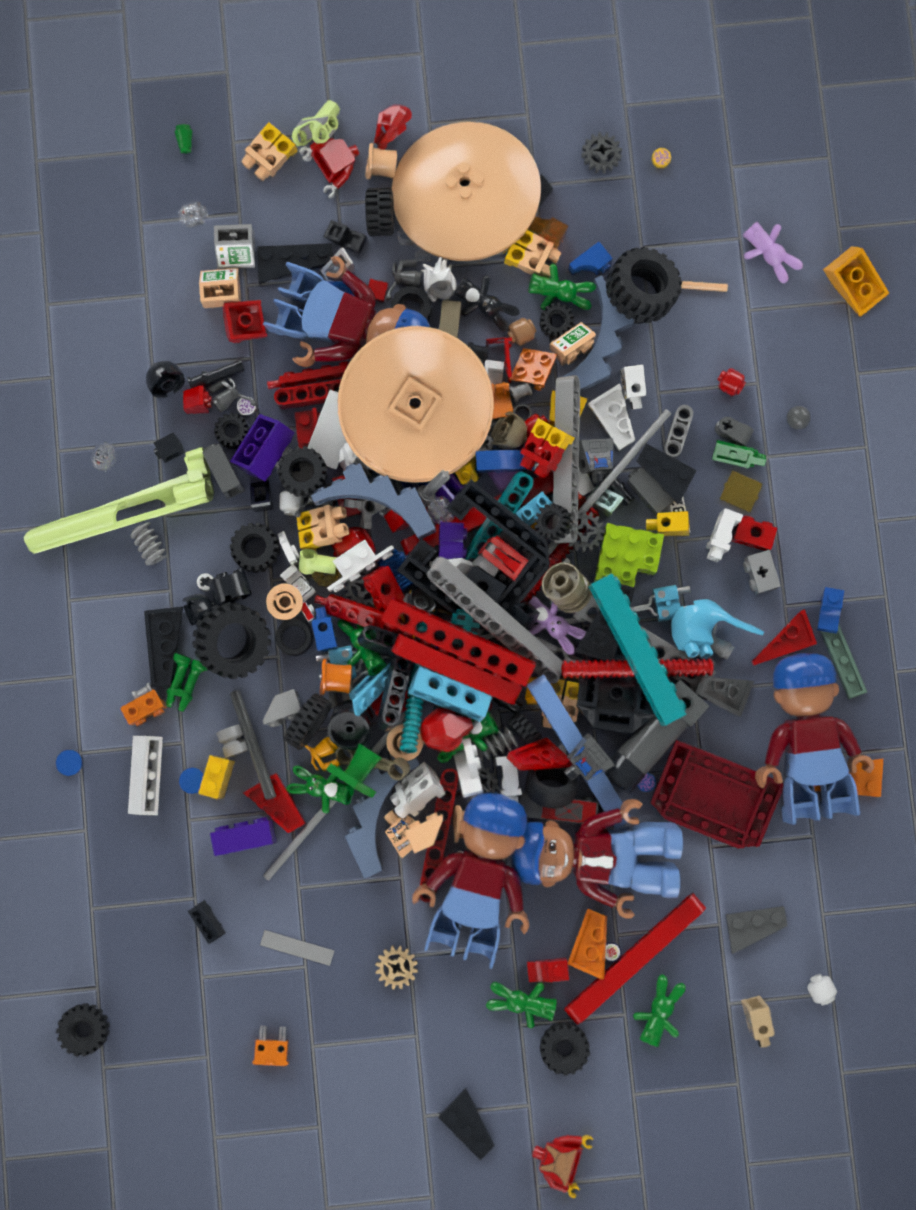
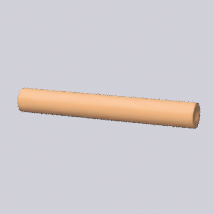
M682 281L681 287L682 289L727 292L728 284Z

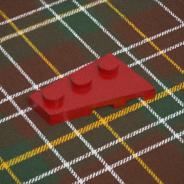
M278 773L270 776L276 794L275 798L265 799L260 783L243 792L244 795L255 802L260 809L264 810L287 833L306 823Z

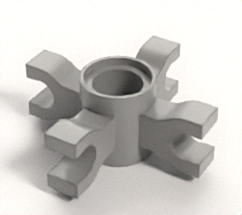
M344 499V507L358 508L362 513L359 527L364 529H371L372 515L377 511L385 509V506L370 501L371 507L369 510H366L365 503L369 500Z

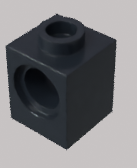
M174 432L154 442L156 448L153 451L158 459L162 458L165 463L185 453Z

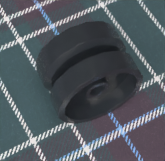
M345 700L336 705L328 724L330 740L337 747L344 750H355L359 743L365 745L370 737L373 726V714L368 707L359 716H356L352 700Z

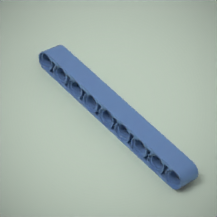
M543 674L527 684V687L567 753L570 754L583 737ZM604 772L588 781L585 780L604 812L616 808L620 810L622 801ZM622 819V822L612 826L614 829H619L628 822Z

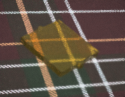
M732 470L727 483H724L725 488L720 500L751 512L755 501L759 498L758 494L763 484Z

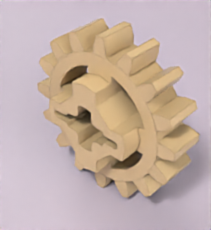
M400 945L398 950L391 946L390 952L384 949L385 956H378L381 962H376V966L380 967V969L376 970V974L382 975L379 981L385 980L384 986H388L390 983L392 984V989H395L396 985H399V988L402 989L403 983L409 986V979L415 980V976L412 973L418 972V969L414 968L418 961H412L415 955L414 953L408 955V948L402 951V946ZM394 954L400 955L398 958L391 959L389 957ZM406 959L409 961L410 971L405 967L404 962ZM397 963H400V968L402 970H397L396 972L393 971L394 967L392 966V964L396 965ZM384 964L389 969L388 976L384 972ZM397 976L405 977L402 980H394Z

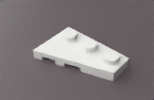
M620 383L588 403L589 408L609 438H613V444L618 451L635 442Z

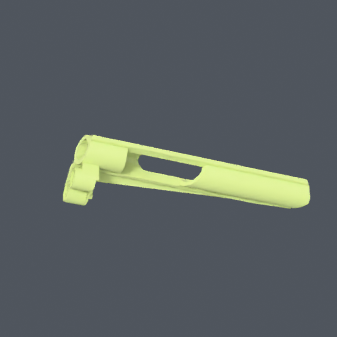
M203 447L186 452L184 460L188 468L187 474L97 508L64 517L28 531L24 536V541L29 551L33 554L212 501L214 490L211 482L210 468L202 454L204 452ZM155 499L165 503L163 508L124 520H116V514L119 510Z

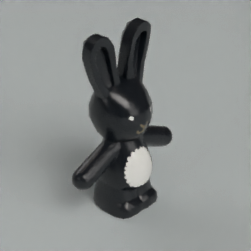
M485 275L482 278L481 288L473 284L468 278H463L454 294L471 304L461 311L462 316H467L479 308L481 313L490 317L502 332L509 331L508 322L499 312L501 311L510 316H518L520 310L516 306L501 302L496 296L487 295L490 281L489 276Z

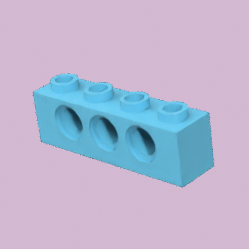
M419 667L415 671L408 691L411 695L479 722L485 718L492 698L489 694L454 681L443 674L434 673L433 670L426 667ZM429 682H433L436 685V689H432L429 686ZM447 689L452 690L454 692V696H450L447 693ZM465 696L471 698L472 704L466 702Z

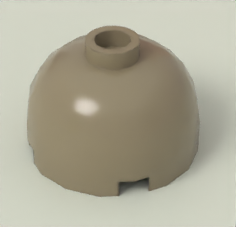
M510 411L505 413L506 417L504 419L500 418L491 433V437L494 439L491 443L502 450H515L527 440L525 421Z

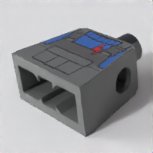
M613 438L580 440V472L582 474L592 473L593 483H602L604 481L603 472L613 468Z
M587 733L567 756L573 765L564 773L571 781L580 774L588 781L615 764L594 738Z

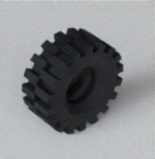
M88 1003L79 1004L67 1010L58 1021L57 1025L59 1027L56 1029V1033H59L57 1040L62 1042L61 1048H66L68 1054L74 1053V1056L77 1057L79 1055H82V1057L88 1054L91 1055L101 1048L110 1032L108 1031L110 1024L106 1021L108 1017L102 1014L103 1010L101 1008L97 1009L96 1005L93 1004L90 1006ZM80 1022H86L90 1025L91 1033L89 1036L80 1037L77 1034L76 1027Z
M558 1022L555 1026L554 1024L551 1025L549 1030H545L544 1036L540 1040V1054L548 1069L553 1070L558 1075L562 1073L563 1076H568V1073L573 1075L576 1073L575 1071L582 1070V1066L587 1064V1058L590 1056V1044L582 1029L569 1022ZM564 1040L572 1044V1051L567 1056H562L557 1052V1045Z

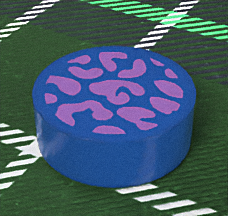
M647 773L637 787L643 792H650L656 786V779L652 774Z

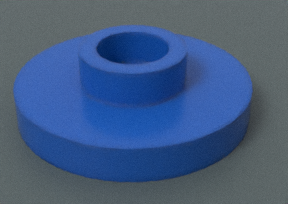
M65 750L56 759V767L63 775H75L82 768V757L74 750Z
M197 768L184 770L179 778L182 790L189 794L198 793L204 776L203 772Z

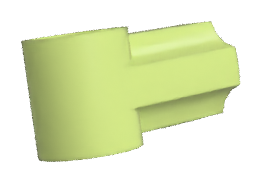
M303 549L300 552L298 569L303 574H313L316 571L335 575L336 566L333 560L336 557L318 555L312 549Z

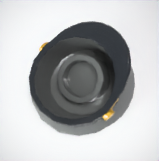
M419 587L410 590L403 600L433 615L437 609V601Z

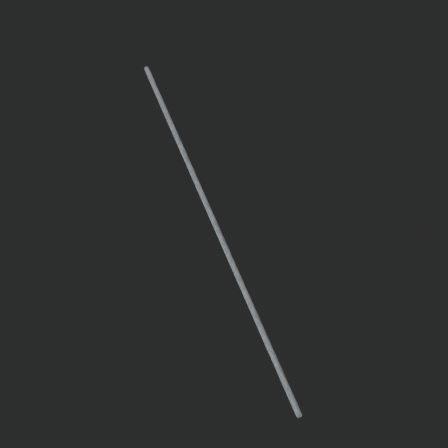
M667 409L663 411L578 510L579 515H582L583 510L587 512L668 419L671 413ZM551 541L548 545V555H550L560 543L556 544L554 541ZM479 629L478 636H480L485 631V629ZM405 711L400 716L398 723L394 727L403 724V722H405ZM392 729L385 733L373 747L372 752L378 755L386 745L387 736ZM330 799V809L337 801ZM322 808L263 875L268 881L326 815L322 812Z

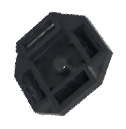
M615 654L614 660L615 662L618 660L623 662L626 658L624 655ZM593 658L591 662H593L594 660H597V662H599L601 659ZM616 675V677L610 676L609 678H606V676H603V678H600V676H597V678L593 676L591 678L587 676L582 678L580 676L576 706L592 729L632 735L655 716L635 675L634 677L629 675L628 677L623 675L618 677ZM616 690L620 692L621 697L615 698L611 692Z

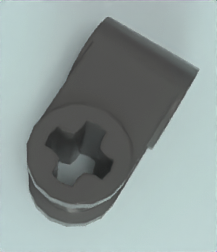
M724 417L715 425V432L719 436L741 446H747L754 431L750 426L740 423L731 417ZM724 423L727 424V430H724Z

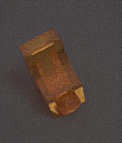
M535 216L528 230L548 242L554 243L553 248L558 250L566 236L568 225L553 217L551 219H543Z

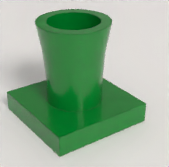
M359 743L345 771L332 763L329 764L326 770L354 789L373 798L376 791L363 782L382 757Z

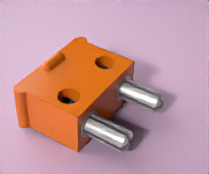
M260 1026L259 1039L255 1043V1058L252 1063L254 1065L287 1066L289 1064V1041L286 1040V1027L281 1026L279 1028V1040H266L267 1026H264V1028ZM261 1044L264 1045L263 1051L259 1048ZM280 1045L284 1046V1051L279 1050Z

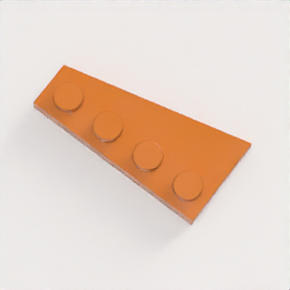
M884 758L873 760L874 769L871 773H867L861 768V762H858L856 765L857 773H849L855 781L858 795L881 797ZM814 785V791L821 792L820 785Z

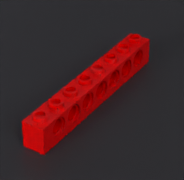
M392 596L382 618V621L385 622L384 625L392 629L397 627L403 630L402 633L409 637H413V635L419 637L422 643L429 646L434 644L438 646V650L449 654V652L456 654L457 659L463 662L469 660L474 663L476 668L481 670L486 668L492 671V675L501 679L503 677L508 678L511 684L518 687L521 685L526 687L536 666L535 661ZM407 614L410 620L403 623L399 620V615ZM424 622L428 628L425 631H420L417 628V623ZM442 630L446 636L443 639H438L434 633ZM454 639H461L464 644L461 647H455L452 641ZM473 647H478L482 652L475 656L470 650ZM496 655L499 658V662L492 664L488 658ZM513 663L517 666V669L514 672H509L506 666Z

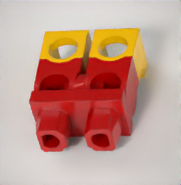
M538 418L525 443V447L520 452L524 455L520 465L528 470H532L535 462L539 464L534 473L546 478L550 470L556 471L557 465L560 463L568 444H572L575 438Z

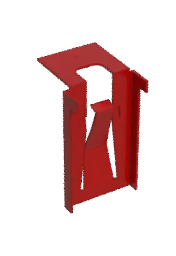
M512 337L486 339V345L504 343V368L507 374V382L511 383L512 371L509 348L512 345L509 342L512 341Z
M499 536L489 538L477 554H482V557L514 581L527 562H529L502 541ZM489 542H492L495 546L498 547L495 548L493 553L496 556H498L501 559V561L497 559L494 555H492L490 552H488L486 549H484ZM503 552H505L506 554L510 555V556L513 557L514 559L518 560L519 562H521V564L518 563V562H516L515 560L511 559L510 557H508L507 555H505Z

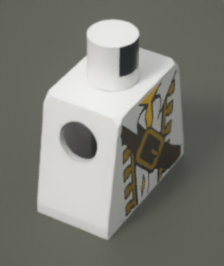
M643 365L623 367L620 370L624 400L630 399L631 410L642 408L641 397L646 396ZM632 386H635V387H636V389H637V392H636V393H634V392L632 391V389H631Z

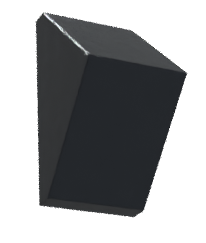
M269 480L250 483L251 508L254 512L273 510Z

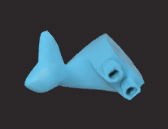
M708 599L693 601L694 605H688L684 608L681 606L676 611L671 622L672 637L678 650L685 651L687 656L691 658L699 654L701 659H708L713 654L710 647L714 643L712 630L719 621H726L737 628L758 635L764 634V631L732 617L717 603Z

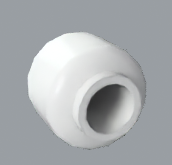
M287 490L281 492L279 500L280 510L284 512V515L295 516L296 511L304 505V498L302 496L296 497L294 494L287 492Z
M817 974L810 978L811 982L807 988L815 1003L826 1005L835 1000L837 990L829 976Z

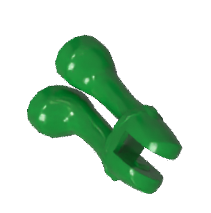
M175 653L173 660L177 663V670L171 687L167 690L166 706L172 708L176 696H179L182 699L178 711L184 712L189 702L193 699L192 693L199 675L207 671V668L199 660L193 659L184 689H181L192 658Z

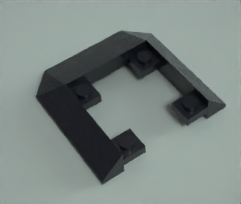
M470 479L458 491L446 509L462 521L472 507L476 508L502 529L498 535L500 539L529 561L515 581L501 570H498L493 577L506 585L505 590L496 603L510 615L514 605L521 603L550 567L547 539ZM421 538L414 548L409 551L397 571L452 614H456L457 609L464 610L428 578L427 574L430 567L426 564L436 553L437 549ZM508 555V557L521 564V562ZM482 582V584H477V586L483 592H485L487 588L486 584L484 582ZM480 624L479 629H485V628Z

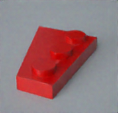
M547 737L510 751L506 757L519 770L572 766L567 755Z

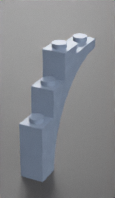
M602 275L594 280L601 307V328L598 339L586 359L574 370L563 376L577 375L580 381V393L609 379L610 372H612L611 367L604 360L621 353L623 342L620 336H616V334L632 327L634 319L631 318L629 320L625 318L626 315L618 313L616 306H612L610 303L611 298H608L606 293L607 279L604 280Z
M353 463L345 468L346 470L343 471L346 479H337L331 483V486L327 488L321 487L314 491L315 494L311 495L316 506L344 498L364 499L379 503L401 516L412 528L419 540L436 532L416 488L411 489V487H408L397 496L388 475L385 477L383 475L373 479L372 483H369L360 463L357 465Z
M417 758L407 761L410 765V771L420 765ZM400 766L395 768L399 773L403 774ZM373 768L363 782L376 791L374 797L367 799L366 796L355 800L356 805L352 806L362 828L359 829L357 825L347 830L348 835L345 836L364 879L383 870L376 844L377 821L386 796L399 781L392 779L387 771L381 774L378 768Z

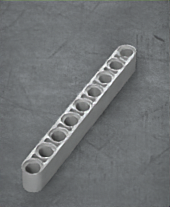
M577 375L558 377L556 379L555 427L575 438L572 444H568L560 463L557 465L556 471H554L553 503L567 509L572 515L570 518L573 519V522H569V524L573 525L572 529L568 528L570 533H565L564 539L554 540L556 544L576 542L578 536L580 381ZM553 515L554 529L557 527L559 523V517L557 515Z
M438 557L433 561L427 576L437 587L509 650L535 661L536 666L533 671L539 676L544 674L549 683L559 681L562 673V660L447 559Z

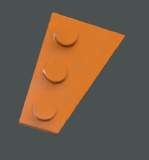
M587 909L567 963L574 968L603 980L607 934L606 915Z

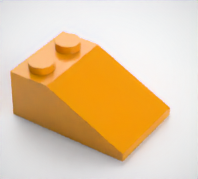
M851 246L823 269L831 284L860 317L889 294L863 248Z

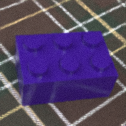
M259 414L230 462L246 474L266 481L277 461L281 459L287 445L292 441L295 432L280 421Z
M267 817L254 819V824L250 825L248 821L235 823L234 828L230 829L229 825L214 828L215 832L210 833L214 856L277 843L273 820L268 821Z

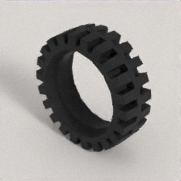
M318 693L313 694L293 718L294 720L290 723L284 740L294 748L302 750L324 723L331 710L332 703Z

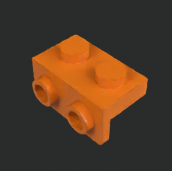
M151 690L122 706L120 709L128 724L138 727L147 722L146 718L152 715L157 717L164 713L163 709L167 708L165 701L160 699L156 690Z

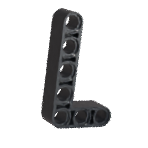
M369 625L358 635L357 641L359 645L392 657L377 717V726L383 731H389L400 719L413 661L392 652L399 634ZM365 634L370 635L372 640L368 639ZM384 640L388 641L390 646L386 645ZM398 663L401 664L404 669L399 668ZM393 681L398 682L400 687L395 686ZM389 699H393L395 705L391 704ZM385 716L390 718L391 723L385 720Z

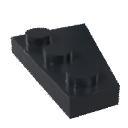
M647 443L636 461L674 499L677 505L680 503L697 471Z
M465 1088L444 1109L438 1118L481 1161L494 1147V1143L467 1088Z

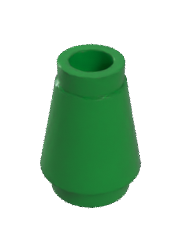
M188 124L175 126L176 130L174 133L180 153H191L193 130Z

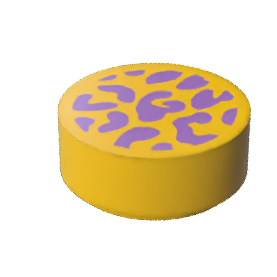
M665 148L656 149L652 155L653 165L657 168H665L669 165L671 160L670 152Z

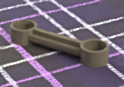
M339 747L336 750L338 761L342 764H350L356 749L347 750L351 755V758L344 754L343 749ZM382 758L374 766V768L387 771L394 780H402L410 772V765L403 758H396L393 761ZM394 764L401 767L403 774L395 769Z

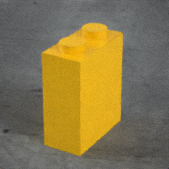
M210 755L198 794L215 799H224L235 761Z

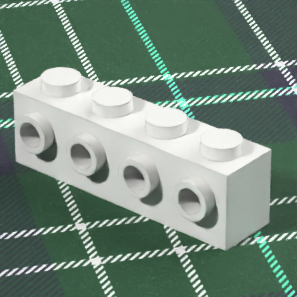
M133 736L128 814L158 815L163 737Z

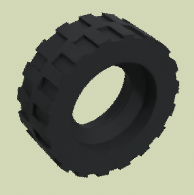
M406 286V288H401L394 294V297L391 299L390 308L397 304L403 305L405 301L410 299L416 300L421 307L419 313L427 321L430 320V315L432 314L431 299L423 289L416 288V286Z

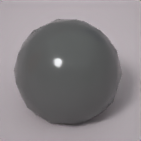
M803 406L792 407L787 413V422L794 429L806 428L810 423V412Z

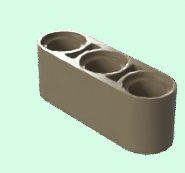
M442 300L439 330L447 332L458 338L460 322V301Z

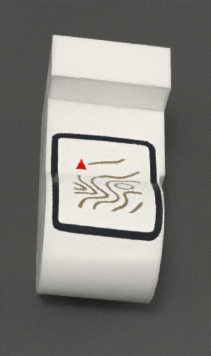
M294 564L280 575L287 584L293 585L300 591L303 601L308 600L316 593Z

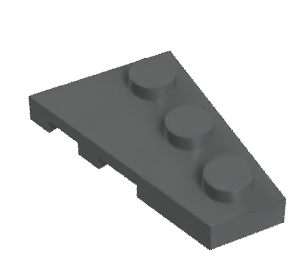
M784 906L725 914L732 954L787 927Z

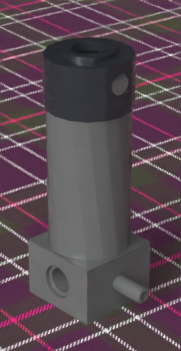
M681 680L673 684L676 687L678 699L686 702V710L684 711L687 715L662 727L655 715L635 731L618 751H615L610 757L615 765L604 771L610 781L628 794L633 792L635 787L640 784L645 775L685 729L692 727L709 707L705 701Z

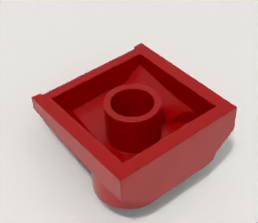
M261 300L223 304V319L229 342L240 343L243 340L267 337L265 326L263 325Z

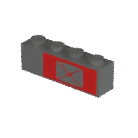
M526 789L525 793L521 792L522 795H520L519 804L523 806L527 817L583 824L587 818L597 814L599 803L594 801V797L583 796L582 800L574 798L569 805L562 808H545L533 802L527 795Z

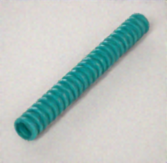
M424 622L417 624V628L420 631H425L428 628ZM413 662L412 669L410 672L412 675H410L409 679L411 680L409 681V686L411 685L415 671L419 667L424 666ZM407 693L408 698L406 702L408 704L405 705L407 710H405L406 716H404L405 722H403L404 728L401 735L403 739L400 741L402 745L399 749L405 753L417 752L416 746H418L417 740L419 739L417 734L420 733L418 729L421 726L419 724L421 722L420 717L422 716L421 711L423 710L421 705L424 704V701Z

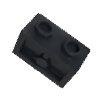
M205 900L188 911L208 944L226 933Z

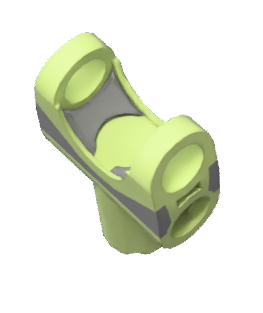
M328 100L314 117L303 118L292 132L294 144L296 146H304L312 139L317 144L325 143L338 128L336 116L340 111L339 106L335 102ZM298 133L301 137V142L298 140Z

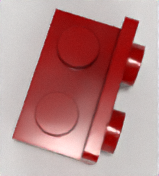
M312 408L313 410L294 412L299 448H303V446L308 447L321 414V412L318 413L317 408Z

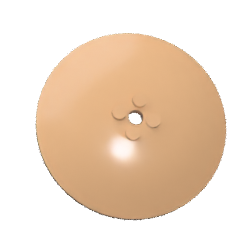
M459 122L445 125L432 130L418 139L400 160L392 183L394 212L399 225L409 239L418 247L434 256L454 261H474L488 258L506 250L517 242L532 224L538 211L541 196L539 171L532 155L522 142L499 127L479 122ZM468 180L470 184L464 187L460 185V182Z
M400 327L382 333L370 340L349 362L338 391L339 422L343 435L352 451L365 465L383 476L388 475L389 478L402 482H428L441 470L448 471L450 475L463 467L474 457L476 451L481 448L489 432L493 417L494 401L492 386L480 359L458 338L431 327ZM418 398L420 406L412 408L409 405L410 400Z

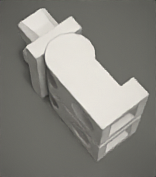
M726 508L719 513L710 541L706 545V548L710 549L706 559L718 562L722 559L723 554L729 551L731 545L728 543L732 540L731 532L733 526L735 527L741 522L743 514Z
M507 756L495 757L496 766L501 765L502 768L501 787L503 790H500V793L518 802V795L522 794L521 788H519L517 768L506 758Z
M423 762L405 777L401 784L398 782L395 785L396 792L390 796V799L397 806L394 808L396 814L403 819L408 814H412L415 817L419 814L418 811L425 807L427 802L435 796L441 798L445 795L436 771Z

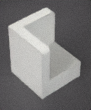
M485 360L484 368L490 383H502L504 362Z

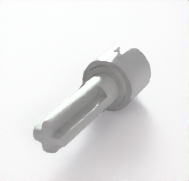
M441 470L427 485H422L417 489L425 507L434 500L435 493L450 479L448 471Z

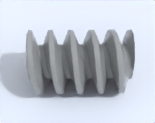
M151 522L137 526L132 530L130 536L132 539H136L134 544L139 546V552H143L141 557L147 559L145 564L148 566L154 565L167 557V555H162L166 551L165 548H158L162 542L155 543L158 535H151L155 531L154 528L148 529Z
M506 726L504 727V733L499 730L497 736L492 734L489 735L490 739L487 737L482 738V741L488 747L485 752L476 746L482 763L483 756L490 760V753L497 757V750L504 754V747L511 751V744L518 748L512 731Z

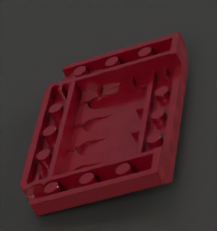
M676 740L650 803L664 819L735 848L760 847L783 791V783H775L774 778L767 776V783L761 788L755 778L757 771Z

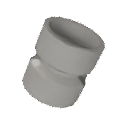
M240 724L216 733L219 743L224 745L222 751L225 759L249 750L246 741L242 739L243 732Z

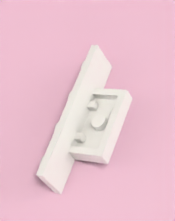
M363 540L333 560V563L343 577L327 587L330 592L334 590L336 593L345 587L344 583L348 580L351 582L355 581L361 576L359 573L365 569L370 571L377 566L376 562L380 559L385 561L393 555V546H389L375 556L366 540Z
M470 738L462 740L464 750L458 751L454 755L464 797L483 793L478 769H481L479 757H476L478 756L476 745H471Z

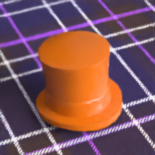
M323 659L320 695L324 696L325 691H338L349 694L352 666L327 663V659Z

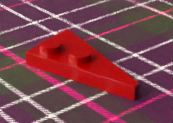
M805 609L801 610L751 661L753 666L817 644Z

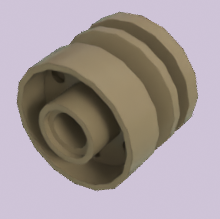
M563 562L555 564L543 576V592L563 612H578L586 607L591 600L592 593L588 588L591 584L574 565Z

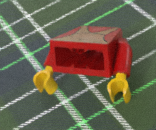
M573 1135L557 1137L553 1141L548 1142L545 1149L536 1146L532 1156L541 1160L539 1171L543 1173V1177L550 1187L564 1193L568 1192L572 1198L577 1196L571 1190H580L578 1185L573 1182L583 1150L579 1146L583 1145L587 1149L593 1147L585 1143L587 1139H593L589 1135H584L582 1138L581 1136Z

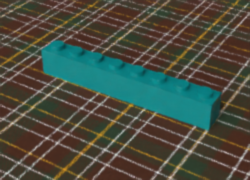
M610 574L592 583L588 588L661 727L666 726L687 715L684 711L686 706L681 699H678L675 685L669 682L666 676L668 674L663 664L660 665L656 649L653 646L651 647L648 642L649 636L645 629H641L637 613L635 611L632 612L628 596L626 594L623 595L619 579Z

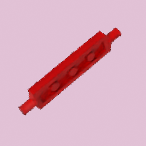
M349 361L341 362L338 366L333 367L331 365H324L316 370L307 368L303 369L300 373L286 372L283 373V376H279L278 380L267 381L268 389L286 388L341 378Z
M330 594L327 598L319 595L315 597L314 603L324 605L326 614L364 627L372 625L397 634L403 631L397 627L392 629L384 625L385 622L382 621L384 611L334 594Z

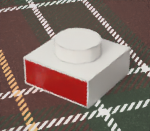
M304 601L301 611L307 621L312 624V620H316L314 607L312 604L308 606Z

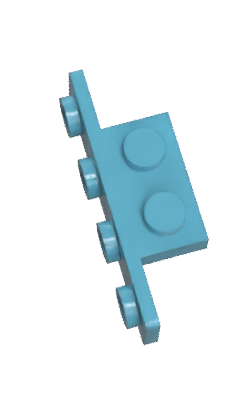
M390 663L379 674L367 675L349 693L356 716H359L384 691Z

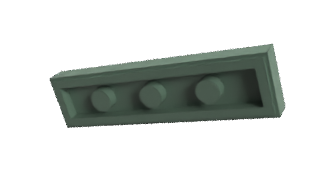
M839 624L837 633L820 631L848 700L867 693Z

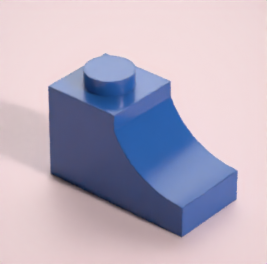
M598 241L569 264L568 270L572 275L581 271H591L597 276L601 272L604 274L611 268L613 258Z
M824 588L821 597L817 631L837 633L844 590Z

